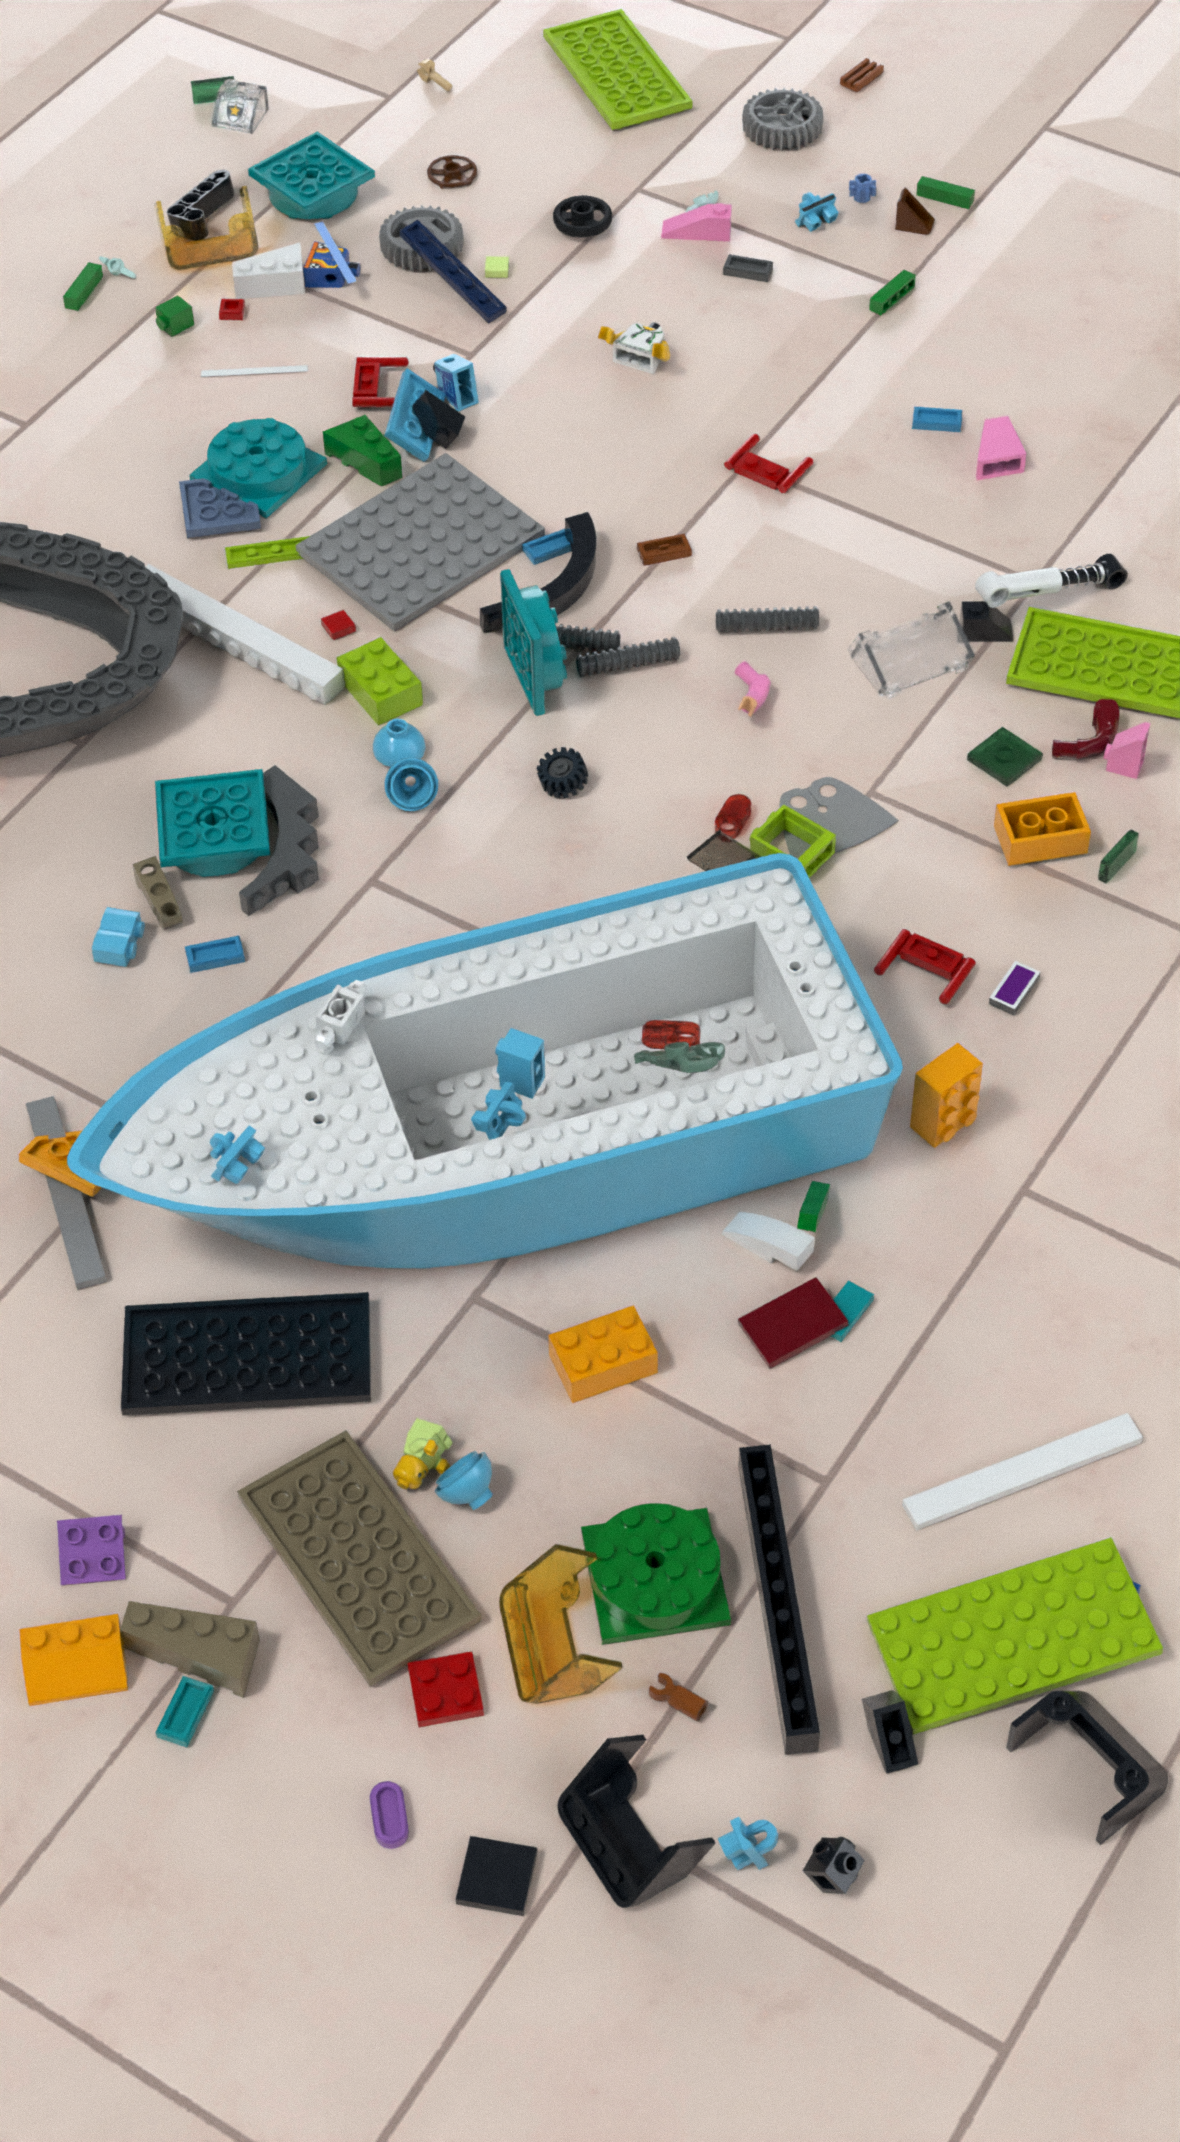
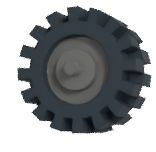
M561 747L560 752L557 751V748L552 749L554 754L550 755L547 752L544 754L546 760L541 758L539 761L540 765H537V774L544 791H547L551 797L554 794L555 798L560 799L561 794H563L565 799L569 798L568 793L571 792L575 796L577 794L576 789L578 788L582 791L584 788L582 783L587 784L588 771L584 760L578 751L575 753L573 748H569L568 752L566 747Z

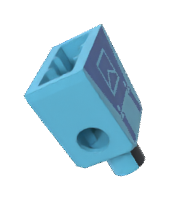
M451 354L434 363L433 370L436 373L438 389L446 394L445 399L458 412L479 403L472 362L457 354Z

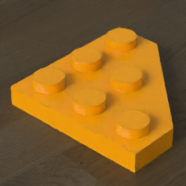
M83 1130L66 1132L65 1137L49 1139L48 1135L36 1136L19 1153L20 1163L91 1197H94L102 1188L77 1176L67 1165L69 1151Z

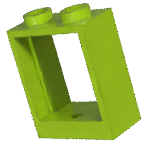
M784 804L776 812L773 811L760 828H755L749 838L750 855L755 858L778 853L786 854L770 844L784 829L807 842L811 846L798 860L802 863L809 878L835 853L836 835Z

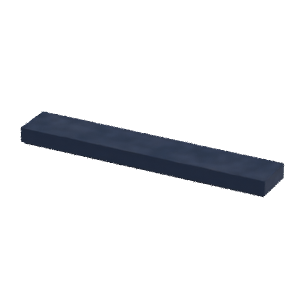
M418 219L400 230V237L488 324L506 313L507 307Z

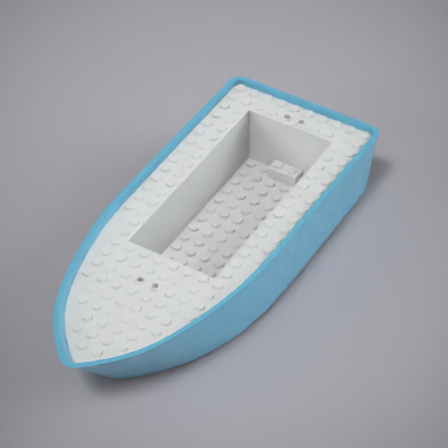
M778 853L416 944L336 969L284 990L193 1035L160 1055L133 1075L100 1108L79 1134L67 1156V1165L77 1176L94 1185L131 1199L163 1208L281 1252L339 1265L375 1268L425 1269L466 1265L524 1255L592 1238L865 1159L873 1151L894 1086L899 1080L903 1066L902 1060L802 863L789 854ZM356 980L365 983V1014L345 1044L342 1045L334 1041L325 1050L318 1048L315 1045V1035L317 1033L316 1015L337 984L347 988ZM511 1028L544 1039V1081L533 1099L515 1093L523 1103L521 1109L525 1112L526 1119L521 1126H508L502 1137L489 1140L486 1132L475 1129L471 1118L476 1111H487L488 1107L485 1100L490 1089H501L499 1074H497L498 1055L495 1054L498 1041L501 1038H505ZM674 1042H687L689 1047L706 1042H719L725 1046L724 1058L718 1061V1064L712 1069L699 1073L680 1072L655 1066V1064L647 1061L635 1064L634 1055L642 1050L650 1052L665 1050V1045ZM250 1125L257 1130L253 1138L265 1147L262 1156L255 1164H252L243 1156L238 1158L241 1163L249 1168L238 1184L233 1183L224 1176L219 1182L216 1181L211 1175L217 1169L216 1164L222 1156L220 1155L217 1159L211 1157L210 1152L213 1150L210 1145L211 1137L215 1133L226 1135L227 1132H232L235 1135L232 1141L234 1143Z

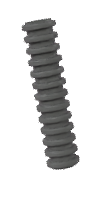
M809 606L805 607V609L789 607V610H785V607H781V610L765 608L762 611L761 608H757V611H753V608H750L749 611L733 609L732 612H729V609H725V612H721V609H718L716 612V630L718 632H722V630L729 632L730 629H733L734 632L741 629L744 632L746 629L761 631L762 628H765L766 631H769L770 628H773V630H778V628L786 630L789 627L790 630H793L794 627H797L798 630H801L802 627H805V629H810V627L817 629L819 627V609H817V606H813V609H809Z
M560 624L559 627L556 626L560 645H565V648L573 646V649L581 647V650L588 648L589 651L596 649L600 652L603 649L608 652L610 648L616 650V647H620L621 635L616 630L612 633L611 630L604 632L603 629L596 631L595 628L588 630L587 627L580 629L579 626H575V628H572L571 625L564 627L563 624Z
M671 637V640L665 638L662 642L660 640H655V643L648 641L646 645L644 642L640 643L639 646L632 644L630 648L628 645L624 646V649H621V647H616V650L610 648L608 652L601 650L600 653L594 651L591 655L589 652L585 653L584 656L577 654L576 667L578 674L581 677H585L587 673L591 676L593 672H596V674H601V671L607 673L609 669L612 671H616L617 668L623 670L625 666L629 669L633 665L639 667L640 664L648 665V662L655 664L656 661H659L661 663L664 659L667 661H671L672 658L678 660L680 657V646L676 637Z

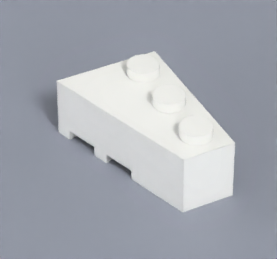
M300 243L232 262L236 299L305 294Z

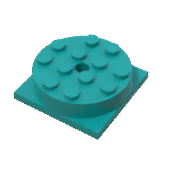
M317 131L248 168V175L268 189L272 205L290 218L330 219L333 215L351 206L357 197L358 186L375 178V170Z
M274 418L250 419L230 423L228 427L214 436L207 450L208 459L189 476L190 480L204 478L219 490L225 488L237 494L239 499L246 503L251 501L258 504L259 515L267 519L327 465V457L306 448L302 436L293 427L285 423L276 421Z
M510 569L502 570L500 573L504 649L534 715L545 714L544 692L560 688L563 680L567 679V671L563 664V660L567 659L566 650L563 644L560 645L555 625L558 623L555 608L549 607V597L546 590L542 591L537 585L519 589Z
M263 769L155 781L161 868L177 866L183 871L201 877L234 874L251 864L259 856L270 855L269 824Z

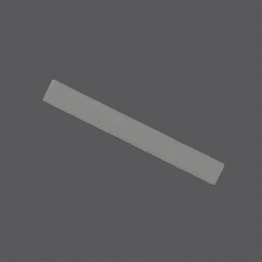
M54 1096L26 1103L35 1137L48 1135L49 1139L65 1137ZM45 1175L77 1290L107 1282L82 1192Z

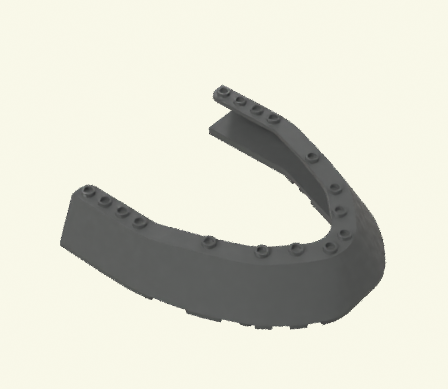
M0 522V602L49 615L55 620H63L86 628L99 635L100 638L108 642L119 653L116 656V661L108 666L103 664L87 673L86 679L73 684L72 681L30 689L28 690L29 694L0 697V757L91 734L120 718L144 701L157 687L175 659L183 619V609L179 596L168 587L167 581L157 572L153 573L147 569L142 561L132 555L126 557L122 552L102 548L98 542L68 533L57 535L28 529V526L23 524Z

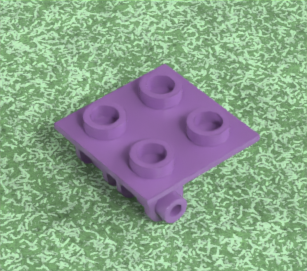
M122 1515L57 1520L61 1585L126 1579L123 1543L125 1528L122 1526Z

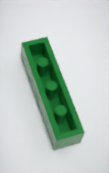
M922 176L917 183L916 196L970 209L974 202L975 190Z
M91 262L87 263L63 295L66 309L78 311L103 278L102 265Z
M907 270L901 271L870 298L869 310L880 316L915 287L916 275Z
M817 1181L811 1182L799 1212L797 1229L816 1232L828 1201L830 1184Z

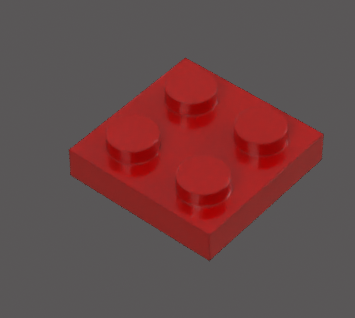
M472 1651L407 1663L418 1728L484 1716Z

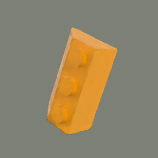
M118 1614L19 1629L21 1660L29 1706L128 1691L125 1646L120 1631L121 1622Z

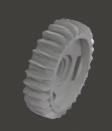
M775 88L774 91L767 89L766 93L760 91L758 96L753 95L752 99L747 100L742 114V126L746 137H750L752 142L756 141V145L763 144L764 148L769 146L772 150L775 148H780L781 151L783 148L791 150L792 147L799 149L800 145L806 147L808 142L813 143L814 139L818 138L822 131L824 116L820 102L816 101L814 96L810 97L809 93L802 94L801 90L796 92L793 88L791 90H785V88L777 90Z
M422 205L420 208L412 206V209L404 207L402 212L397 210L395 215L390 214L389 219H385L384 224L381 225L379 231L381 252L384 254V258L388 259L389 263H394L396 267L402 265L403 270L408 267L412 272L414 269L422 271V269L427 268L430 271L432 268L400 237V230L417 219L455 257H459V252L462 251L464 242L462 224L457 217L455 218L453 213L449 214L446 209L441 211L440 207L433 209L431 205L428 208H424Z

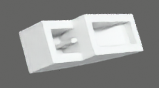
M739 1212L722 1231L723 1236L772 1264L777 1259L795 1271L814 1252L815 1237L787 1223L763 1215Z

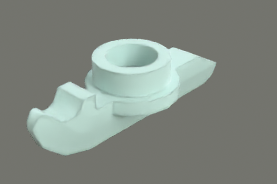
M715 191L714 194H707L708 197H706V194H703L693 199L694 204L688 207L686 212L707 204H715L719 197L718 191Z
M99 257V260L107 265L111 274L117 276L122 273L130 278H136L135 273L124 267V262L121 259L112 258L110 260L106 257Z

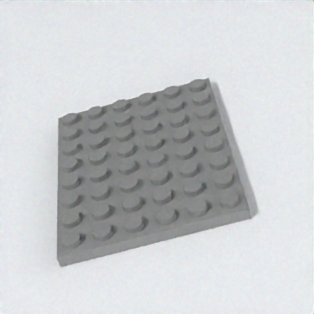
M445 453L298 543L296 551L302 558L395 632L520 552L522 544L545 536V528Z

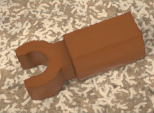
M659 1673L658 1682L664 1685L665 1688L659 1690L650 1686L649 1696L655 1701H667L668 1705L695 1721H699L707 1709L708 1700L680 1684L674 1685L669 1675Z

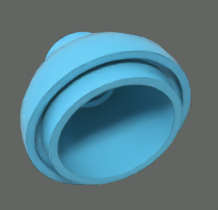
M403 719L389 721L387 725L379 730L373 740V754L375 758L383 765L389 767L404 758L421 759L426 750L422 733Z
M404 758L394 763L388 770L384 782L385 792L391 803L399 809L418 811L427 807L436 797L438 778L434 769L424 760ZM407 777H414L415 783L407 785L405 783Z
M473 1451L449 1467L436 1480L438 1486L434 1492L437 1496L451 1504L462 1505L468 1503L473 1510L487 1502L493 1495L488 1488L491 1482L492 1467L485 1452L478 1454L476 1451Z

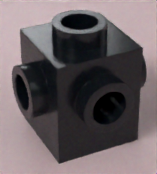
M822 1837L814 1846L813 1853L802 1871L823 1893L846 1894L851 1884L857 1879L858 1872L865 1860L855 1850L856 1846L847 1838Z

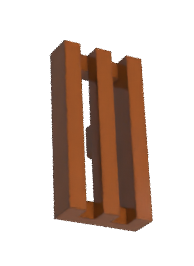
M866 58L840 77V85L858 92L881 75L884 71V66L881 64L877 66V62L874 61L870 63V59Z
M685 533L637 543V551L640 559H642L643 566L692 556V549Z

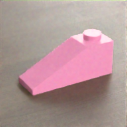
M722 203L707 204L663 221L661 238L730 242L732 205Z

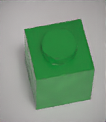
M178 295L155 307L157 326L171 337L194 325L192 306Z

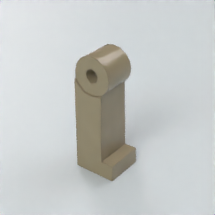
M154 856L132 864L135 882L146 897L161 928L165 929L182 923L183 918L179 905L157 857ZM153 867L152 872L144 875L141 873L144 868Z

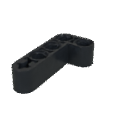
M218 170L213 172L167 209L173 234L191 240H201L208 236L209 232L205 219L234 196V188L229 171Z

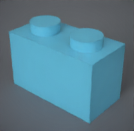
M511 1028L506 1037L498 1041L495 1054L498 1055L497 1074H499L500 1087L502 1088L505 1082H511L515 1086V1093L533 1099L545 1079L544 1039Z

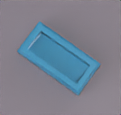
M914 407L912 429L961 432L962 410Z
M565 529L522 544V550L532 564L536 565L571 552V546L565 537Z
M239 935L185 946L190 973L245 962Z

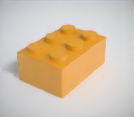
M1076 792L996 804L994 829L1008 866L1088 853L1091 830Z
M959 1043L953 1045L915 1073L910 1128L934 1148L943 1141L948 1142L958 1130L964 1126H970L977 1117L983 1063Z
M634 1305L548 1335L549 1356L572 1403L658 1373V1352Z

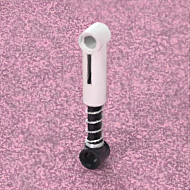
M1105 554L1099 557L1093 565L1077 566L1075 569L1069 567L1065 571L1056 567L998 575L994 571H989L977 579L975 588L988 606L996 608L1007 600L1057 593L1061 590L1062 586L1068 588L1071 584L1077 587L1079 583L1088 585L1090 581H1093L1095 584H1104L1108 589H1115L1126 581L1128 573L1113 554Z

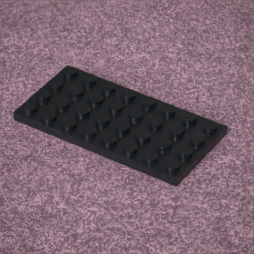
M369 1292L125 1306L121 1391L122 1416L371 1402Z

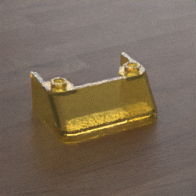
M242 186L239 189L244 213L235 214L229 219V235L185 242L183 231L178 226L165 225L161 201L155 202L154 207L161 241L171 268L175 270L197 268L252 257L257 253L258 240L247 186Z
M555 1544L506 1584L501 1591L499 1607L518 1696L523 1702L540 1704L590 1694L623 1668L622 1662L586 1654H579L577 1656L566 1610L573 1606L580 1596L577 1575L597 1559L596 1553Z

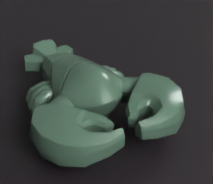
M674 1042L665 1045V1050L652 1052L642 1050L634 1055L635 1064L647 1061L655 1064V1066L685 1073H699L712 1069L718 1064V1061L724 1058L725 1046L719 1042H706L689 1047L687 1042Z

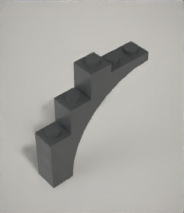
M276 765L265 771L263 775L266 807L277 822L279 835L275 850L266 867L255 880L239 892L241 909L248 916L264 908L266 904L283 895L290 888L296 893H300L319 880L317 861L310 856L319 848L317 830L310 825L319 817L317 800Z

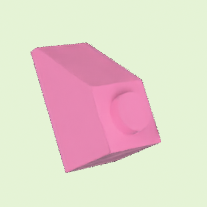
M1144 722L1116 734L1113 743L1107 744L1103 759L1108 760L1106 771L1135 779L1138 778L1145 758L1151 723Z

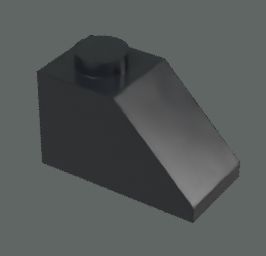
M425 390L412 406L426 436L445 449L459 435L466 416L429 391Z
M962 601L959 623L961 642L1013 641L1011 620L997 608H991L985 601Z
M894 1690L863 1698L862 1703L868 1730L885 1772L891 1773L918 1765L905 1701Z

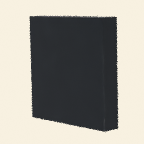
M470 1836L455 1899L456 1904L524 1916L538 1853L537 1847Z

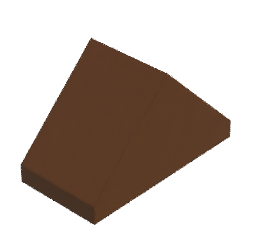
M905 187L902 189L897 202L895 230L928 235L931 232L935 219Z

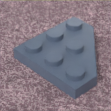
M204 478L179 481L187 538L261 529L258 504L251 501L246 503L240 500L237 494L225 488L219 490Z

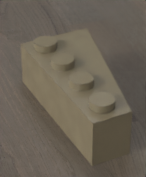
M133 1601L128 1602L120 1628L125 1649L163 1664L165 1662L177 1667L178 1671L184 1674H194L206 1679L208 1684L218 1688L220 1686L232 1690L233 1694L244 1698L260 1642L256 1621Z

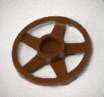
M459 155L437 158L427 169V176L430 181L441 189L444 187H461L466 184L471 185L477 175L475 163L469 158ZM452 159L464 160L469 164L461 166L459 163L453 162ZM445 160L446 164H444L443 169H432L436 163ZM473 168V173L469 178L462 174ZM433 175H442L444 178L442 181H439ZM452 179H458L461 181L456 183H449Z

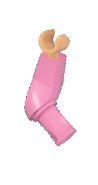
M744 661L737 666L735 674L749 686L747 695L743 697L738 710L742 709L744 712L749 713L748 715L751 717L764 704L769 694L771 682L767 675H759L749 663Z

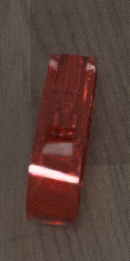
M734 794L726 800L715 818L714 831L718 838L732 840L740 834L751 815V800L747 796ZM724 823H730L734 825V827L732 829L727 830L721 828V825Z
M651 1020L642 1027L641 1041L646 1047L652 1049H665V1045L674 1042H687L689 1047L700 1044L701 1029L696 1023L690 1021ZM687 1034L691 1035V1037H685L681 1035Z

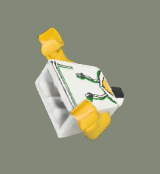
M653 322L649 326L635 323L627 330L617 334L610 327L601 326L598 339L605 340L613 346V362L654 374L660 360L666 362L670 359L669 345L664 341L665 333L657 323Z

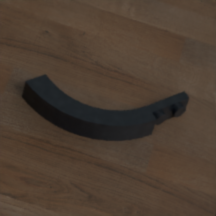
M589 512L565 518V537L570 542L571 558L557 578L540 588L542 591H547L549 607L555 608L557 616L577 602L586 591L594 574L597 539L594 523ZM501 602L480 608V627L484 633L503 627Z

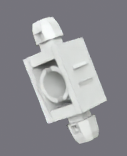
M356 980L347 988L337 984L316 1015L317 1033L315 1035V1045L318 1048L325 1050L334 1041L342 1045L345 1044L365 1014V983Z

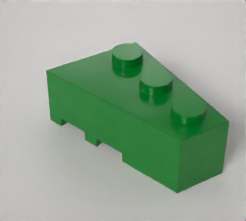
M366 415L323 431L325 455L337 457L346 467L351 465L358 469L360 475L381 487L403 478L401 455Z

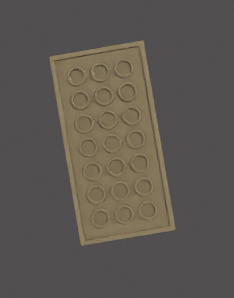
M347 1430L237 1491L240 1501L370 1687L407 1666V1663L417 1660L482 1621L480 1612Z

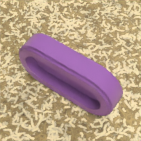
M384 1781L375 1785L370 1793L374 1833L379 1845L387 1849H395L402 1846L409 1835L404 1795L398 1784Z

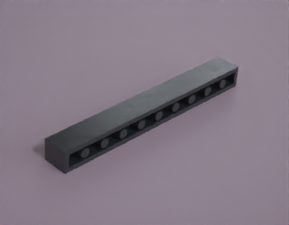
M771 1444L740 1447L738 1469L785 1755L817 1752L819 1750L820 1730Z

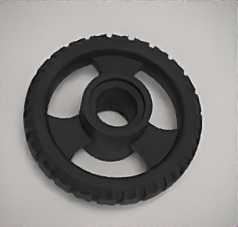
M579 195L561 201L554 209L553 221L557 229L568 236L579 238L591 237L601 234L608 229L612 222V211L610 206L600 198ZM595 210H599L604 215L601 221L594 220Z

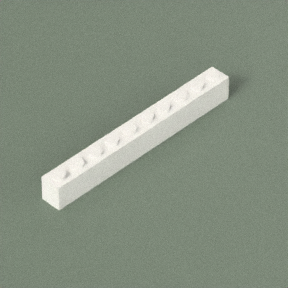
M148 564L145 566L153 573L157 572L167 581L168 587L177 593L183 609L181 627L190 631L193 635L207 640L213 646H218L229 652L230 655L240 658L250 666L262 670L270 677L282 681L290 688L296 689L307 695L310 699L324 705L345 688L343 668Z

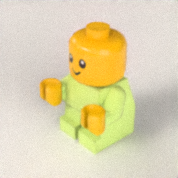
M416 1418L407 1434L403 1451L405 1455L400 1458L393 1470V1477L400 1488L405 1490L408 1488L417 1489L425 1479L428 1470L436 1468L438 1473L443 1474L451 1467L446 1459H441V1454L445 1449L449 1450L453 1443L450 1437L446 1435L447 1433L442 1426Z

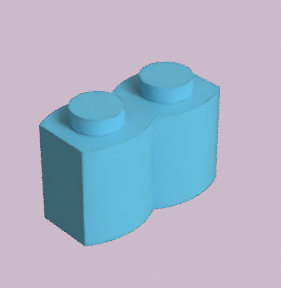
M111 907L106 908L92 945L94 962L127 967L130 959H134L136 956V942L138 938H142L144 934L145 923L141 921L140 912Z

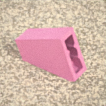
M1009 417L986 419L984 421L978 454L976 479L983 480L1023 473L1026 452Z

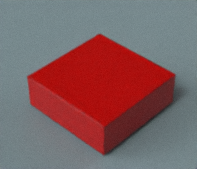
M221 299L219 320L243 321L245 299Z
M344 609L321 618V625L333 640L356 631L354 622Z

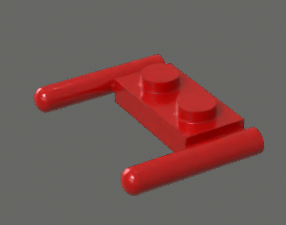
M357 357L352 406L393 407L395 397H378L380 367H406L409 364L408 358Z
M754 433L724 463L725 468L728 470L734 469V472L774 490L778 488L781 493H786L813 464V459L806 457L790 473L788 468L749 452L760 440L759 435Z
M902 929L874 967V972L876 975H883L896 956L900 955V958L948 980L951 979L939 996L940 1003L946 1005L974 968L976 962L971 957L964 958L962 953L916 933L912 935L907 929Z

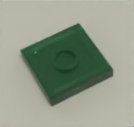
M1002 726L967 754V761L1008 787L1040 762L1043 753Z

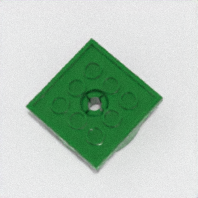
M641 1504L619 1512L606 1523L581 1527L602 1645L731 1625V1617L720 1570V1551L712 1533L707 1508L687 1511L669 1504ZM652 1562H654L655 1566H659V1568H652Z

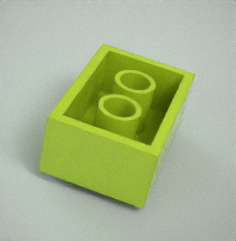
M382 637L336 657L337 666L343 668L345 688L378 726L423 705L421 681Z

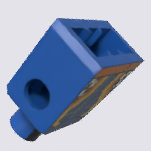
M314 241L303 267L305 287H342L346 279L326 244ZM338 247L354 277H359L360 263L350 262L349 251L346 248Z

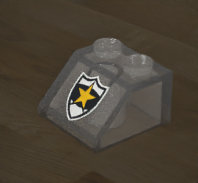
M225 79L217 91L211 122L212 126L253 134L269 109L267 87L255 83Z

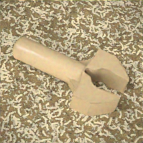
M424 59L418 63L421 68L417 72L424 82L428 83L433 80L447 92L452 89V84L435 71V63L431 59Z

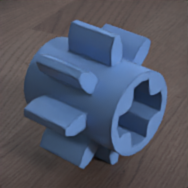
M858 174L855 177V181H849V196H854V200L859 203L868 202L871 196H876V180H872L868 174Z

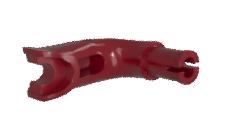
M1099 699L1094 706L1092 726H1095L1096 735L1087 739H1077V741L1053 740L1052 757L1076 758V760H1081L1105 752L1107 744L1113 743L1118 730L1119 706L1117 702L1113 699Z

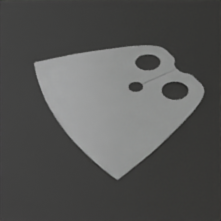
M832 777L818 779L805 789L795 788L783 793L780 798V807L784 804L836 835L835 852L860 844L899 821L869 797L850 785ZM823 785H832L836 788V794L831 797H825L820 794L819 789ZM794 796H802L807 800V804L803 808H795L790 804V800ZM825 806L827 811L824 813L819 812L818 807ZM785 829L783 830L790 855L798 859L811 845Z

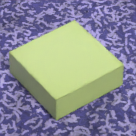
M486 256L485 277L508 278L509 257Z

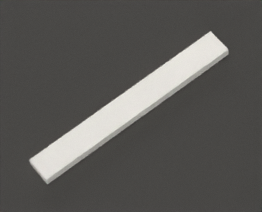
M1126 1413L903 1499L902 1506L917 1531L1141 1444L1143 1436L1130 1415Z

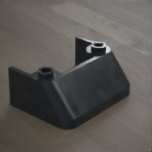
M1053 1691L1010 1725L1006 1748L1012 1752L1049 1722L1060 1725L1069 1723L1116 1771L1114 1786L1124 1799L1101 1817L1096 1841L1100 1845L1162 1796L1168 1784L1166 1770L1093 1696L1085 1691Z
M644 1735L607 1738L560 1795L557 1805L561 1820L613 1901L622 1908L638 1906L685 1879L716 1843L713 1837L677 1842L661 1852L628 1802L637 1788V1776L629 1761L647 1740Z

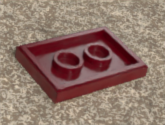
M817 1277L738 1318L739 1326L769 1369L849 1326L847 1318Z

